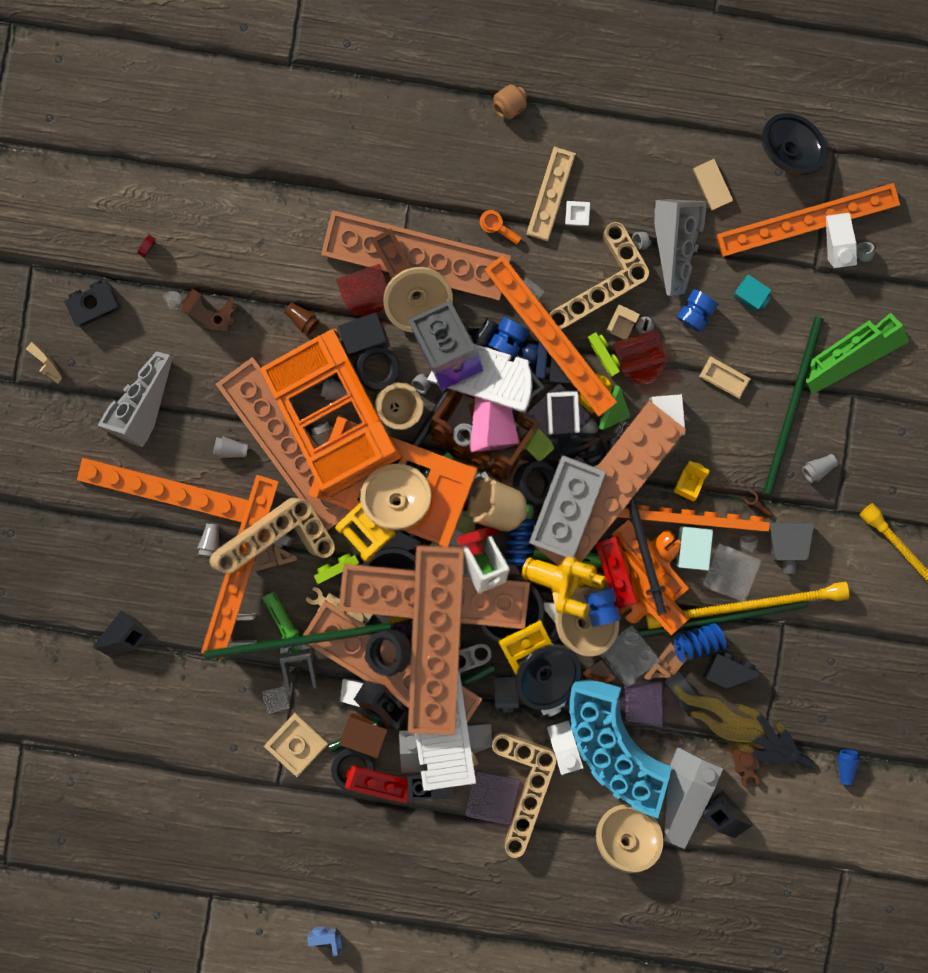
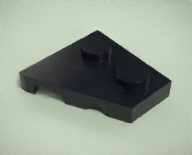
M598 433L549 435L559 462L562 456H566L584 464H589L607 455Z

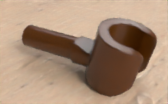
M750 491L755 496V501L748 502L744 498L745 503L749 506L754 505L770 517L772 512L762 505L754 491Z

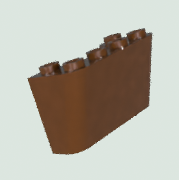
M452 389L432 418L430 432L432 440L440 446L450 448L456 456L467 458L475 467L479 469L484 468L489 471L495 479L499 481L503 479L508 480L539 429L540 422L520 411L517 419L514 417V422L518 424L516 430L520 444L503 450L471 452V445L461 446L455 442L453 432L460 424L473 425L468 404L475 402V396ZM465 430V434L469 435L470 432Z

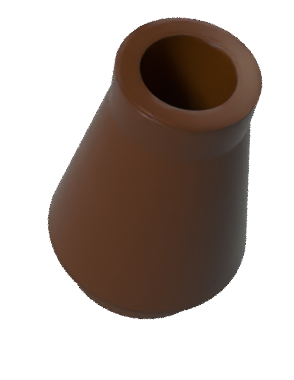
M293 302L284 311L302 333L311 334L319 324L316 314L297 306Z

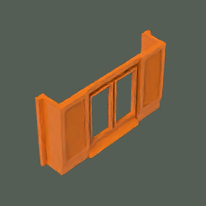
M336 328L317 336L260 368L321 491L327 492L329 497L368 477L376 469L403 458L399 449L393 446L339 340L341 336ZM338 373L348 395L300 420L290 399ZM352 401L363 423L314 449L304 427Z
M338 416L329 441L359 424ZM389 436L393 446L399 449L403 457L399 460L398 464L406 465L408 460L431 469L427 478L431 491L429 509L418 523L402 530L448 547L477 468L467 466ZM314 478L308 495L352 511L361 503L358 499L366 478L331 497L328 496L327 492L321 491Z

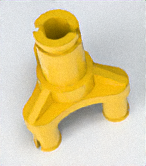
M569 556L559 566L529 557L522 569L523 579L552 588L556 612L562 614L569 613L583 619L588 615L589 605L571 600L573 594L580 586L584 585L602 591L606 585L603 581L607 580L606 576L595 574V566L580 563L576 558Z

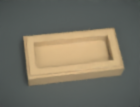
M715 159L692 169L711 211L733 201Z
M711 356L699 375L701 379L740 399L751 379Z

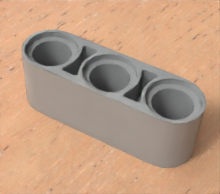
M478 642L459 649V655L465 657L466 663L462 667H458V672L461 673L486 664L491 659L489 645ZM483 647L487 650L488 654L486 658L478 659L474 655L475 650Z

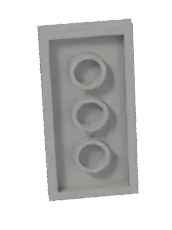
M562 456L529 543L564 557L574 558L607 472Z

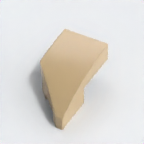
M31 342L26 350L44 363L40 372L44 375L46 374L59 384L63 378L58 367L37 343Z

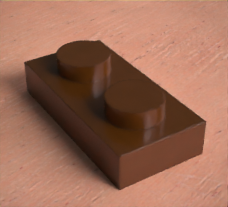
M392 229L371 239L392 279L400 272L412 268Z

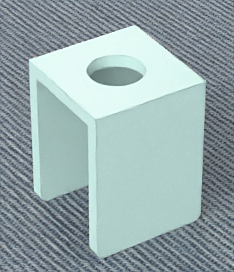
M680 526L678 539L681 542L680 554L676 557L675 566L709 570L713 531L705 528Z

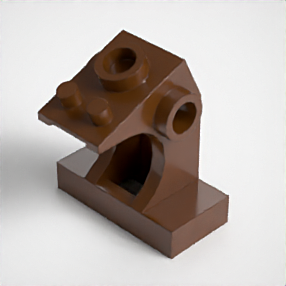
M192 288L180 305V309L212 330L227 331L228 327H232L235 314L231 313V309L236 310L237 304L233 303L234 298L230 297L222 309L210 311L202 305L201 294ZM216 315L221 316L219 323L213 322V318Z

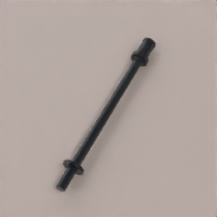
M486 317L478 333L472 337L473 344L488 347V341L499 325ZM446 388L412 442V445L417 447L422 445L431 430L433 416L452 389ZM407 460L406 465L409 466V464L411 463V461H408V460Z
M618 437L607 441L610 450L619 440ZM634 496L627 505L651 588L646 591L647 596H653L657 614L660 616L667 614L662 592L666 591V587L659 586Z

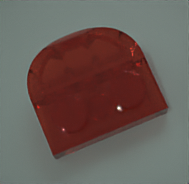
M380 264L336 279L343 301L351 312L360 316H367L373 313L378 314L384 309L383 299L387 282Z
M657 329L613 343L617 360L621 365L619 367L624 376L639 385L650 384L660 377L659 375L663 368L666 367L667 359Z

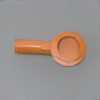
M488 210L481 215L479 224L485 232H499L517 245L522 237L503 225L502 217L497 211Z

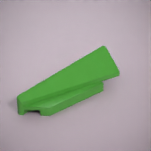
M890 313L876 326L870 320L817 355L811 361V374L809 379H806L810 391L815 394L907 344L909 338L904 326Z

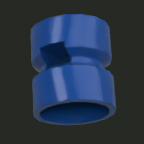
M694 289L687 299L688 305L681 308L676 318L688 327L701 333L708 323L707 316H712L719 304L709 296Z
M503 317L498 327L499 334H494L488 346L496 351L511 355V359L515 360L521 349L519 343H523L526 340L530 331L522 325Z
M614 588L584 595L586 604L592 610L589 614L592 627L621 620L619 608L614 606V603L617 601Z

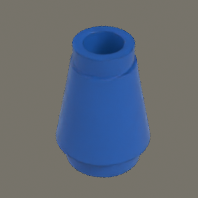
M849 749L840 750V754L837 756L840 783L843 785H853L860 757H858L857 751Z

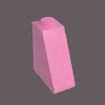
M475 397L471 452L503 450L520 444L512 408Z

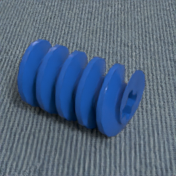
M525 519L514 531L507 532V535L512 537L513 540L506 542L508 546L512 547V549L505 551V554L511 556L510 559L505 560L506 564L524 566L525 561L530 557L527 554L534 552V549L528 545L531 544L529 543L531 539L529 536L534 531L530 527L535 526L537 521Z
M715 623L709 626H702L700 629L695 628L692 631H685L683 634L678 633L674 638L676 656L683 663L685 662V655L688 660H693L694 654L697 658H700L702 651L705 655H709L710 649L713 653H717L718 646L723 651L727 648L725 636L721 628Z

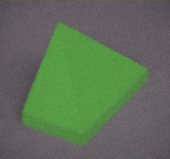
M615 385L611 392L617 403L602 414L598 424V429L600 430L631 418L620 386Z

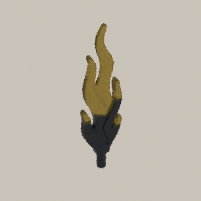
M676 684L673 686L679 698L686 704L708 709L722 719L724 723H718L703 712H691L693 718L701 719L719 737L729 741L748 742L763 746V749H759L750 745H739L740 751L746 752L763 762L795 763L797 761L808 768L813 766L814 761L801 754L788 730L778 721L774 722L778 731L777 735L768 720L761 712L754 708L736 704L740 711L752 716V718L742 717L732 712L717 698L691 696L683 692Z

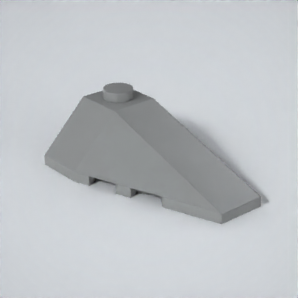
M656 200L654 225L666 294L669 296L682 295L686 292L692 271V265L690 264L693 252L697 253L699 247L696 244L698 233L703 232L705 226L707 201Z
M156 351L138 372L139 378L131 386L127 384L123 389L126 393L118 402L113 401L109 405L97 426L130 444L143 447L154 429L173 357Z
M491 723L467 724L470 746L474 753L492 747ZM400 727L401 773H421V771L428 770L427 764L420 765L415 733H408V727Z
M677 747L670 763L672 769L666 796L663 840L685 849L715 790L723 768L718 763Z

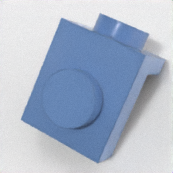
M316 927L308 933V947L331 944L333 957L338 956L339 949H342L341 935H337L336 928Z

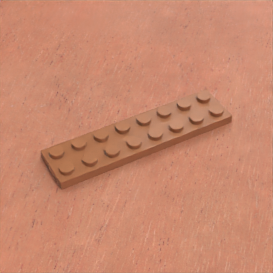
M332 210L321 256L388 273L371 239L392 229L412 268L424 267L435 270L447 280L451 289L500 301L501 291L484 269L502 255L509 263L511 255Z
M252 357L217 382L216 386L298 498L307 500L311 504L328 531L347 516L351 510L308 495L315 477L260 370L261 367ZM305 429L314 449L318 448L314 439Z
M651 401L645 405L597 466V469L607 473L574 557L580 563L687 430ZM535 545L539 551L558 566L567 558Z
M416 547L408 733L455 735L463 547Z
M343 564L339 611L413 618L415 570ZM463 575L460 623L525 629L530 583L506 580V583L478 594L470 577Z
M325 600L303 636L367 625L348 613L339 611L338 607ZM372 635L308 644L365 681L384 684L402 704L409 708L411 660L409 666L398 674L389 676L377 674L368 665L366 659V645ZM385 639L381 645V656L386 665L393 666L397 658V651L394 644L389 639ZM461 685L468 723L480 704L482 697Z

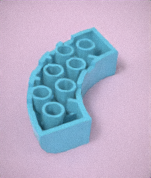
M594 680L575 682L571 690L569 713L571 716V730L574 733L583 761H586L595 779L602 786L605 785L612 791L614 797L617 799L621 798L632 805L631 808L658 819L672 766L663 764L647 755L629 736L620 713V687Z

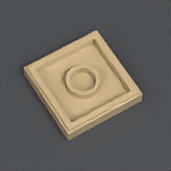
M295 712L264 747L298 777L329 743Z

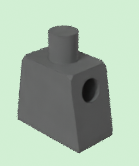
M770 522L769 532L767 531L771 557L773 560H783L784 574H797V560H808L814 523Z

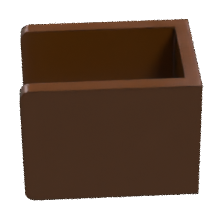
M351 713L340 745L378 758L388 728L371 724L374 722L373 720Z

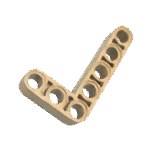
M618 222L610 223L603 235L606 244L622 271L551 311L549 314L551 318L554 314L563 316L564 323L558 326L561 330L634 289L648 278V267L622 224ZM612 228L618 229L621 234L620 238L617 240L611 239L608 234L609 230ZM628 248L632 252L631 259H623L620 255V250ZM632 269H641L643 271V278L640 280L634 279L632 277ZM618 279L623 282L624 287L622 291H615L612 288L613 280ZM594 291H600L603 294L604 300L601 303H596L592 300L591 296ZM579 302L583 305L584 311L582 314L573 313L571 309L573 303Z
M290 498L216 550L210 557V565L216 571L225 574L231 573L293 528L309 553L321 558L330 557L334 553L335 545L311 504L304 499ZM299 503L301 510L296 514L295 507ZM281 516L283 520L282 525L277 527L276 521ZM311 522L312 530L307 533V525ZM263 529L264 537L259 541L258 533ZM320 542H323V550L319 552L318 545ZM242 543H245L246 549L240 554L239 547ZM226 556L227 563L224 567H221L220 561Z
M499 732L492 738L494 752L505 758L531 766L504 843L506 853L510 857L518 858L524 854L556 765V756L553 750L506 732ZM504 738L509 742V745L505 749H499L496 746L497 740ZM521 746H527L530 748V753L522 757L517 753L518 749ZM549 754L552 756V760L548 764H542L539 761L540 756ZM534 776H542L544 778L543 784L539 786L532 784ZM533 797L537 802L535 806L527 807L524 804L525 799ZM520 819H526L529 825L524 829H520L516 823ZM514 840L519 841L521 847L518 850H512L509 848L510 842Z

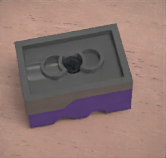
M447 301L408 320L416 341L441 390L484 371L476 348L451 301Z

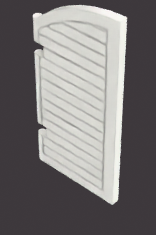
M473 344L484 371L448 388L525 412L532 391L530 361L516 357L513 363L509 361L511 359L509 354ZM431 371L427 380L428 382L438 385L435 376Z
M458 672L455 735L415 733L420 765L427 764L428 770L421 771L424 791L476 783L460 672Z

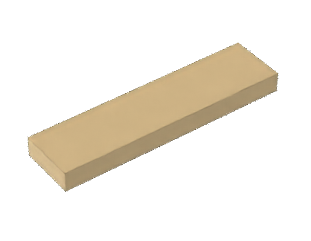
M558 147L553 148L528 227L527 236L548 242L576 153Z

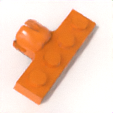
M629 518L612 532V536H619L622 547L645 569L633 523ZM665 530L654 540L650 541L647 539L659 586H665V592L675 601L689 589V586L670 564L680 554L681 542L677 539L668 547L667 545L675 539V535L671 531Z
M625 551L624 554L640 602L619 609L620 614L622 615L631 608L632 611L625 619L633 624L639 622L647 613H650L670 635H673L689 620V617L665 591L662 592L667 614L658 616L653 596H647L646 591L651 589L646 570L628 551Z

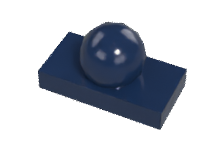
M539 340L538 345L534 343L523 345L519 352L520 358L529 360V366L536 364L535 376L538 379L545 378L546 349Z

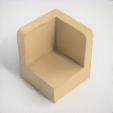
M618 305L606 332L627 340L640 314Z

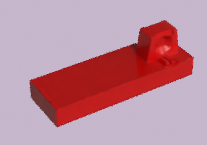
M484 527L458 536L457 540L459 546L467 545L472 556L484 552L481 540L503 531Z
M619 536L596 543L609 589L614 588L617 600L614 605L621 609L639 603L640 601Z
M352 765L351 769H348L345 788L348 790L407 803L408 779Z

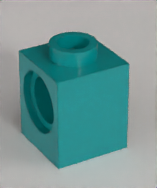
M747 275L736 289L733 297L756 311L760 307L764 309L771 299L768 295L771 289L750 275Z

